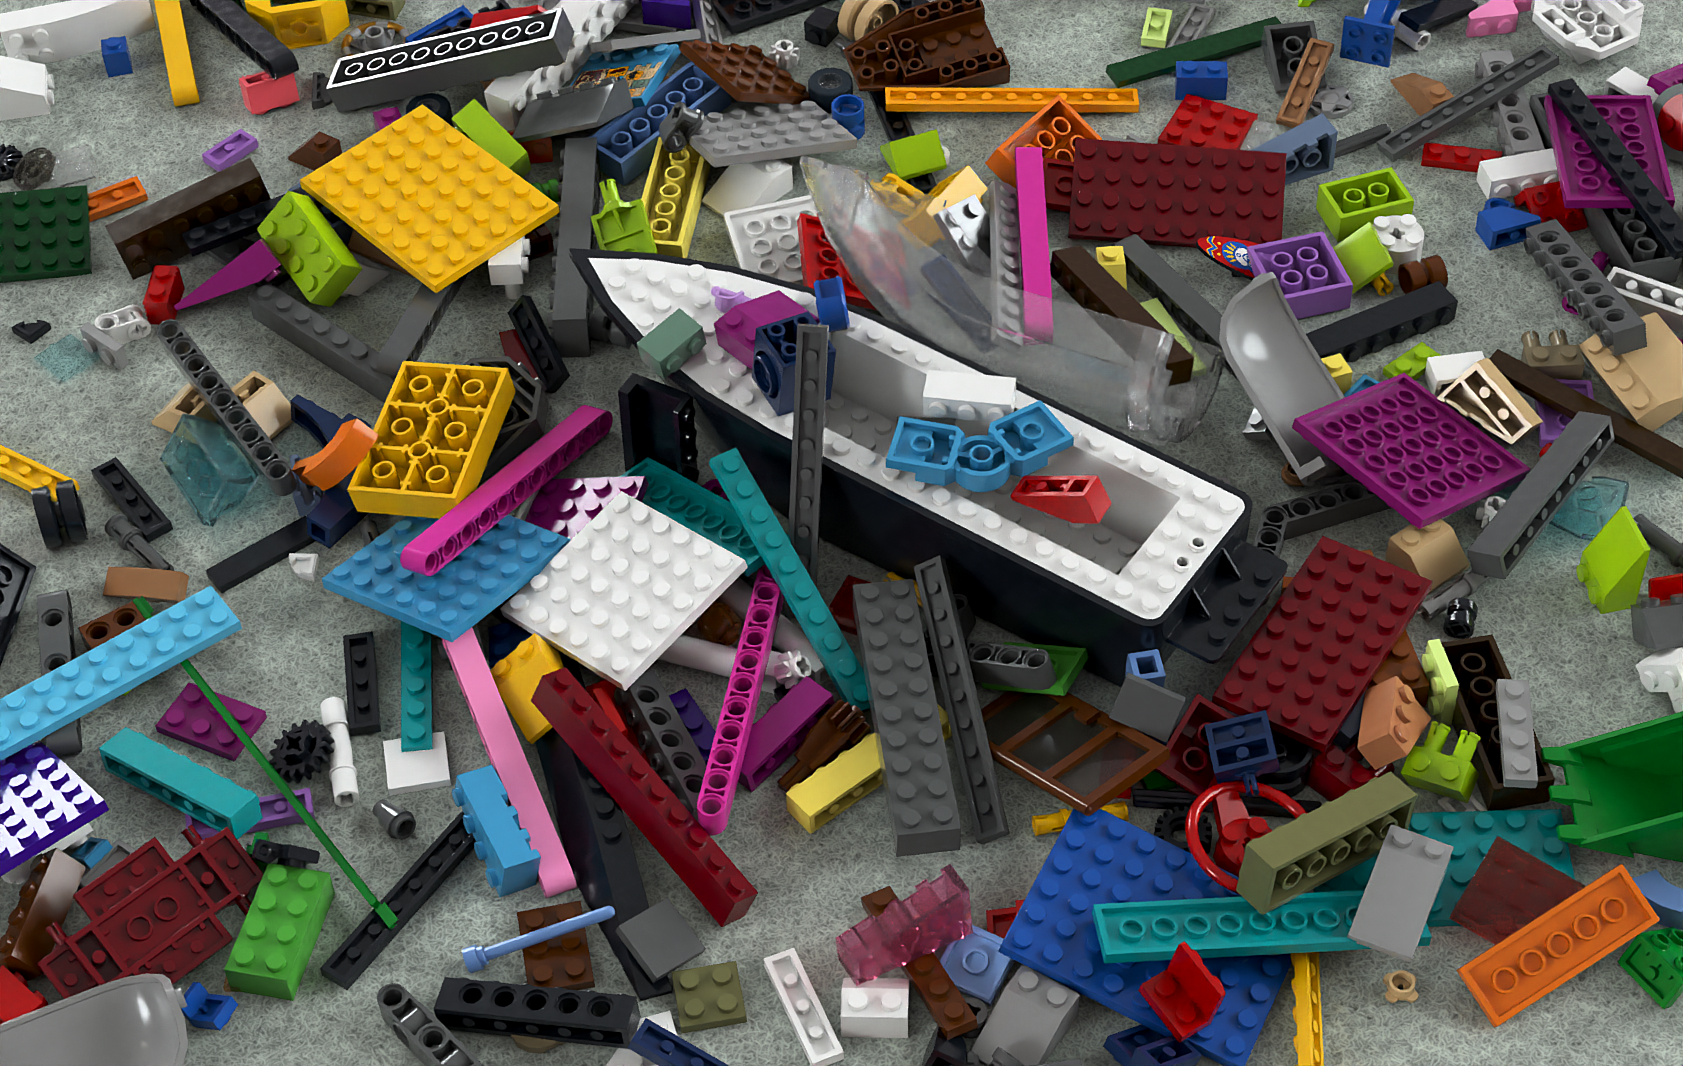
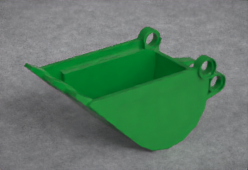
M1683 711L1561 747H1543L1541 749L1543 762L1563 767L1566 785H1555L1548 788L1550 800L1571 806L1574 824L1558 825L1556 827L1558 840L1578 845L1581 848L1634 858V853L1683 862Z

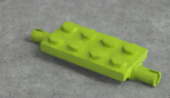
M607 179V185H605L604 181L600 182L599 187L605 202L604 209L599 214L590 216L600 250L658 254L643 201L639 198L631 202H623V200H620L615 179Z

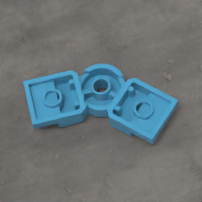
M1041 400L991 422L988 436L975 435L965 438L964 432L958 426L900 416L886 458V468L915 473V481L941 486L956 482L961 487L970 491L989 492L1003 486L1008 481L1010 475L1024 477L1047 466L1048 457L1073 446L1074 437Z

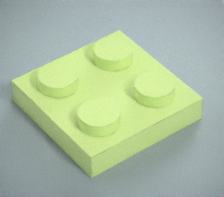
M1440 639L1427 641L1426 652L1422 654L1423 670L1430 684L1428 693L1429 712L1431 715H1435L1439 726L1440 723L1452 725L1459 684Z

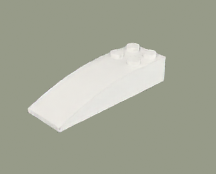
M70 0L0 14V34L7 56L40 64L60 61L101 49V40L126 36L127 40L156 27L149 0Z

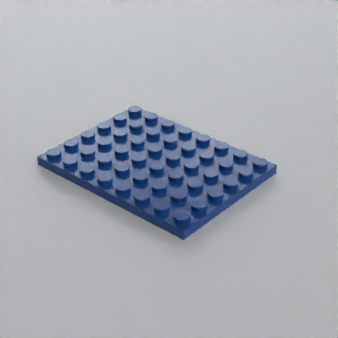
M1073 809L998 952L1168 1037L1173 1034L1138 990L1142 983L1166 970L1171 960L1104 964L1092 916L1093 904L1241 897V895L1222 887L1212 880L1201 869L1191 853L1102 809L1097 810L1090 816H1085ZM1221 869L1223 872H1225V873L1228 874L1229 876H1231V877H1233V878H1235V879H1237V880L1239 879L1238 876H1236V875H1234V874H1232V873H1230V872H1228V871H1226V870H1224V869ZM1290 953L1201 958L1210 973L1219 978L1226 995L1211 1024L1185 1040L1203 1056L1223 1066H1245L1292 963Z

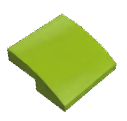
M1370 222L1333 247L1353 283L1352 294L1394 266L1387 248L1381 243L1375 227Z

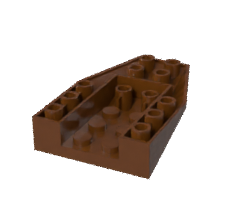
M936 0L908 8L843 49L859 91H885V87L966 88L1010 83V64L1003 48H997L984 20L985 7L982 0Z

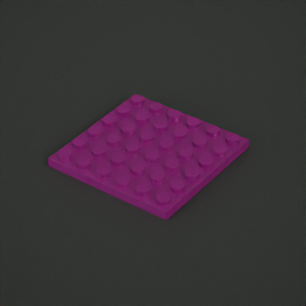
M1405 373L1295 418L1292 429L1298 432L1305 440L1313 444L1326 457L1332 459L1346 473L1352 475L1369 491L1376 494L1389 507L1395 509L1418 529L1524 480L1531 471V468L1448 405L1438 400L1436 396Z

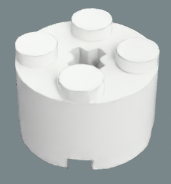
M1413 215L1378 216L1374 219L1373 226L1394 263V266L1386 270L1385 273L1398 274L1400 264L1415 260L1420 262L1425 235L1423 228L1416 222L1417 219Z

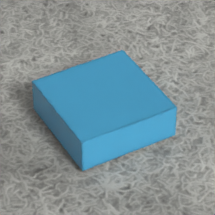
M90 837L70 857L84 865L86 869H92L113 847L107 839Z

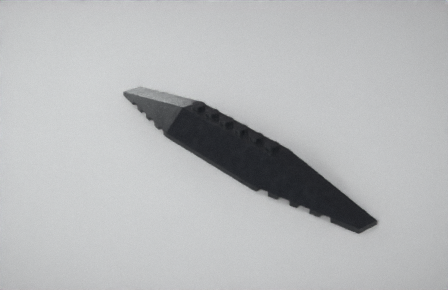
M557 650L564 668L566 667L586 690L578 662ZM552 727L535 744L564 850L576 884L591 911L605 906H612L614 908L615 915L612 918L597 924L606 936L614 955L622 965L623 971L639 1000L643 1001L670 994L672 989L668 975L653 983L615 932L619 925L649 908L622 809Z

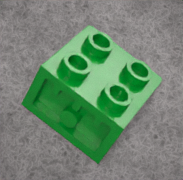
M1674 927L1638 934L1617 961L1663 1009L1671 1007L1683 992V931Z

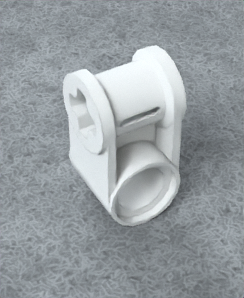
M134 304L110 313L101 314L94 321L96 328L120 344L146 337L151 331V325L143 318L142 309Z

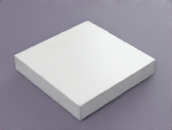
M444 731L433 733V749L402 752L401 738L383 741L390 796L451 785Z

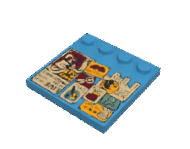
M663 43L656 47L646 48L645 46H640L633 50L624 51V49H618L610 53L596 52L590 55L588 61L570 86L573 89H578L580 84L594 81V85L601 84L600 80L615 76L616 80L626 78L634 108L646 106L681 51H679L678 44L668 45Z

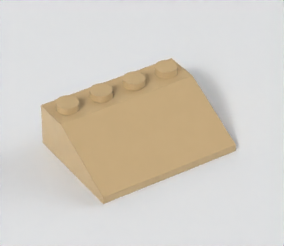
M1657 312L1640 317L1646 323L1647 347L1614 356L1607 347H1603L1597 334L1579 344L1581 353L1588 365L1629 417L1652 432L1683 412V344Z

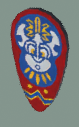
M1220 236L1204 237L1196 242L1198 250L1218 265L1230 270L1232 277L1242 276L1251 281L1255 278L1247 254V247L1258 245V243Z

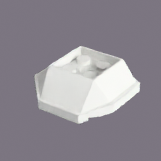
M1535 0L1532 21L1539 26L1545 37L1576 63L1582 64L1591 59L1601 60L1638 44L1644 5L1638 0Z

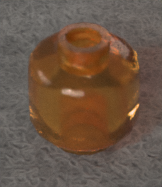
M713 602L701 614V618L697 622V628L707 641L721 642L726 646H730L739 638L738 632L741 628V620L726 603L717 604Z

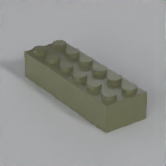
M1390 771L1378 778H1372L1367 784L1355 790L1347 791L1343 796L1333 801L1325 802L1319 808L1309 813L1301 814L1297 819L1284 826H1277L1272 832L1260 838L1250 840L1244 849L1245 853L1239 871L1236 891L1260 914L1264 915L1297 896L1377 856L1391 824L1408 830L1417 794Z

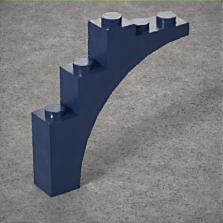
M298 394L290 400L291 420L308 431L322 449L332 440L342 423L357 418L348 413L341 419L336 414L330 413L316 405L313 401L307 400ZM359 419V420L362 421L364 424H366L369 428H371V425L368 424L365 420ZM357 466L342 481L326 490L320 502L307 515V535L328 548L333 547L368 514L367 512H357L347 490Z

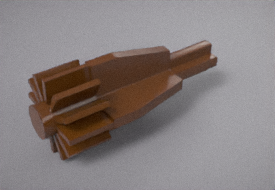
M842 699L837 701L812 726L794 754L798 761L777 781L778 787L787 793L793 785L803 782L809 775L812 776L818 768L825 767L834 761L841 752L850 750L860 743L866 735L872 732L869 729L871 726L864 722L866 720L865 714L857 706H850L849 702L844 703Z

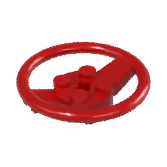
M1238 780L1219 783L1202 792L1190 806L1185 823L1187 844L1195 861L1212 880L1236 894H1239L1236 891L1238 880L1229 876L1221 869L1239 877L1245 853L1244 849L1248 842L1272 832L1263 818H1250L1239 793H1246L1244 782ZM1257 782L1260 791L1258 796L1279 804L1296 819L1301 814L1307 813L1300 804L1287 794ZM1210 802L1213 805L1217 830L1220 835L1213 854L1216 865L1204 851L1198 833L1199 818L1204 808Z

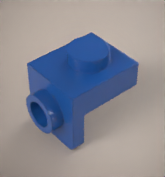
M193 982L184 994L187 1007L181 1010L192 1026L220 1031L230 1020L238 1003L232 996L209 994L200 982Z

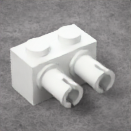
M525 236L488 259L491 285H504L505 296L508 299H517L522 295L520 284H523L524 273H529V260L526 255H530L531 247L530 239H525Z

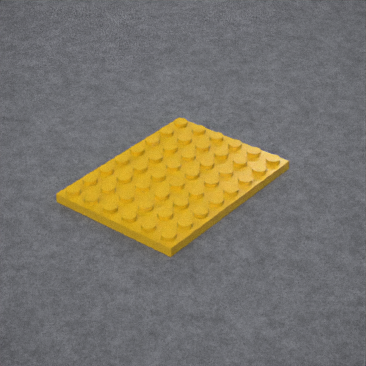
M423 104L300 179V185L303 190L435 293H438L559 213V205Z

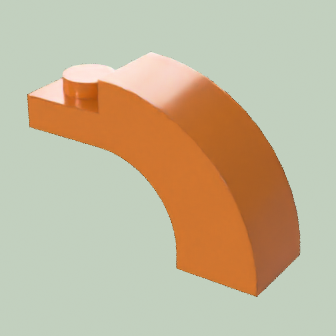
M358 418L342 423L332 440L320 452L311 457L296 461L292 471L300 476V480L303 483L313 487L318 486L323 491L328 490L355 469L369 452L379 435Z

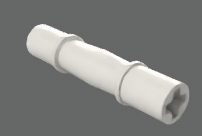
M330 697L322 701L320 705L323 725L330 731V736L335 741L330 745L334 752L328 754L331 768L329 778L332 782L335 804L340 807H350L359 801V791L356 778L357 769L353 766L352 747L348 735L350 732L349 723L347 721L345 702L341 698Z

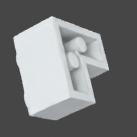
M1683 648L1657 650L1635 665L1640 674V680L1648 692H1668L1674 711L1676 713L1683 711Z

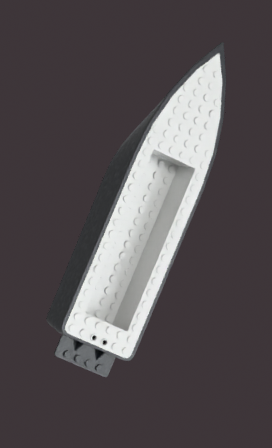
M569 248L570 259L599 306L637 350L636 343L679 308L703 327L707 343L698 354L691 356L682 364L679 370L671 373L665 379L660 375L658 376L665 385L687 392L693 397V406L696 410L694 421L721 454L737 448L768 504L789 519L793 412L778 417L753 380L752 370L718 345L714 323L725 312H721L716 308L715 297L711 294V289L714 286H719L721 289L724 288L735 293L744 291V296L752 299L780 290L819 318L815 290L729 265L656 253ZM848 303L850 327L828 334L829 341L836 349L831 399L825 401L819 537L889 572H894L904 579H913L914 581H917L914 566L940 555L946 561L953 595H965L975 615L1033 644L1086 648L1089 658L1084 664L1083 669L1119 687H1122L1126 678V661L1130 653L1158 649L1162 664L1164 665L1176 648H1179L1206 663L1215 664L1219 662L1287 573L1288 565L1284 560L1246 542L1252 512V501L1245 492L1017 382L1014 412L1041 400L1074 437L1073 446L1048 457L1047 466L1026 476L1098 475L1112 503L1099 524L1071 523L1013 501L1010 495L1022 479L1020 476L1010 475L1008 481L996 490L974 492L961 487L956 482L946 486L915 481V473L886 468V458L896 430L897 416L936 418L923 415V392L928 369L992 376L1002 375L878 315ZM956 419V426L964 432L965 438L975 435L988 436L991 422Z

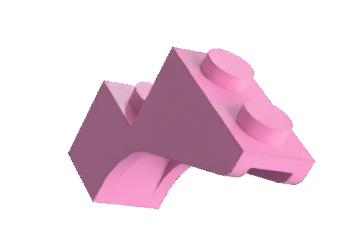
M1491 0L1471 11L1468 16L1466 29L1467 38L1515 32L1518 12L1530 11L1532 0Z

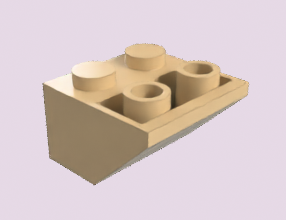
M255 370L231 388L270 440L293 422L291 420V404L273 381Z
M190 383L184 385L151 422L154 426L197 443L218 420Z

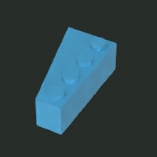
M493 765L457 775L455 788L452 789L453 800L457 807L461 806L463 809L465 829L468 834L473 833L476 840L474 843L475 852L480 861L484 860L487 866L486 878L490 887H495L499 897H503L536 885L541 856L537 849L531 850L529 844L531 837L526 828L519 830L518 813L514 805H506L508 803V795Z

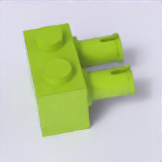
M1432 721L1424 745H1414L1401 774L1409 785L1468 803L1479 777L1478 772L1471 763V759L1481 737L1473 732L1467 735L1468 731L1461 730L1453 755L1448 756L1441 752L1451 728L1443 723H1440V726H1438V722Z

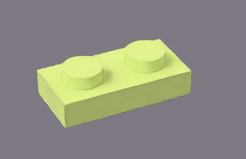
M1148 7L1141 36V46L1166 47L1173 10Z

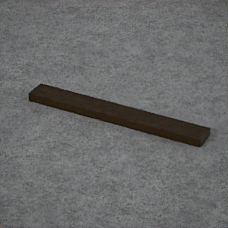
M1499 349L1489 358L1515 389L1571 419L1579 411L1610 416L1615 437L1613 442L1683 479L1682 447Z

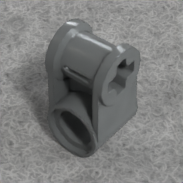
M680 101L673 106L671 112L659 125V133L666 151L675 153L685 148L691 136L703 124V111L699 109L692 110Z

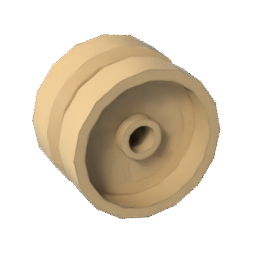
M845 0L838 15L837 26L839 33L850 40L857 41L898 15V5L893 0Z

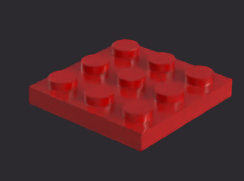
M1186 94L1159 136L1157 144L1240 150L1255 126L1258 114Z

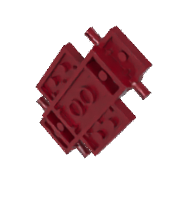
M193 825L188 826V829H184L181 834L184 835L192 848L175 862L156 837H154L73 895V898L91 922L70 936L66 935L57 921L52 923V927L51 925L48 926L45 930L57 945L49 955L37 963V966L62 999L111 981L146 973L163 974L171 980L173 986L233 941L232 936L216 915L226 907L237 904L246 916L252 903L247 896L251 889L261 882L263 873L228 827L212 837L202 839Z

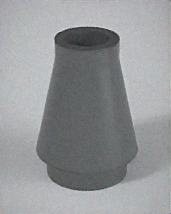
M385 799L379 800L374 805L373 814L379 819L391 838L403 840L414 832L416 821L411 812L395 806Z

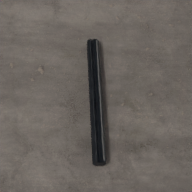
M1137 788L1133 792V806L1173 810V807L1178 806L1179 810H1184V806L1190 807L1197 796L1190 792ZM1240 796L1249 815L1295 818L1285 808L1267 798ZM1294 799L1307 813L1322 805L1320 801ZM1212 802L1202 812H1214Z

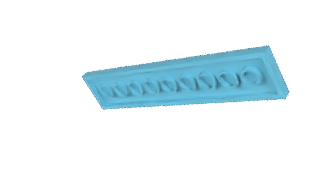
M209 586L0 699V761L241 630L240 620L214 588Z

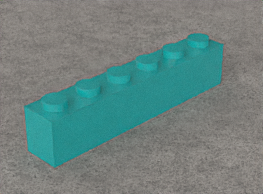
M125 727L99 747L107 772L219 832L228 827L237 840L263 818L259 805L260 799L255 792L236 785L229 778H223L213 773L206 766L202 767L192 762L185 755H179L171 751L166 745L152 741L141 732L137 733Z

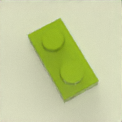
M1420 342L1383 367L1382 374L1390 379L1405 373L1413 380H1417L1425 374L1427 358L1441 355L1425 343Z

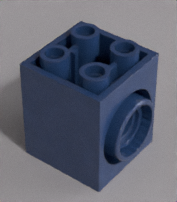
M809 311L756 328L752 378L778 417L794 412L797 325L799 323L818 325ZM829 339L825 401L831 399L836 349Z

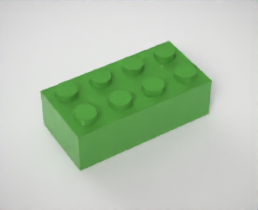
M274 863L267 865L224 969L231 990L294 1000L335 895L329 872Z

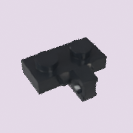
M256 839L252 854L253 859L266 864H270L278 859L277 864L306 869L307 864H318L320 853L317 850Z

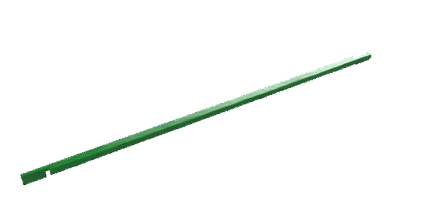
M143 596L139 599L136 597L133 603L146 620L151 618V613L154 611ZM188 659L180 662L362 896L392 930L399 920L385 902L381 905L365 882L355 872Z

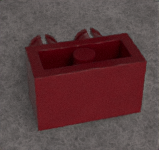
M1356 739L1343 751L1332 744L1325 753L1322 752L1314 758L1307 785L1328 801H1333L1343 796L1347 791L1355 790L1367 784L1372 778H1378L1390 771L1394 773L1395 768L1392 763L1376 770L1372 766L1367 769L1363 767L1359 762L1365 757L1357 749L1358 739Z

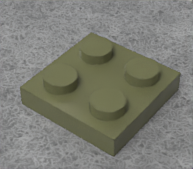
M736 961L671 972L681 1034L747 1022Z

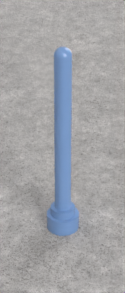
M605 906L486 948L483 945L478 947L476 944L463 948L462 954L465 965L470 973L483 970L484 965L489 964L491 959L610 919L615 915V910L612 906Z

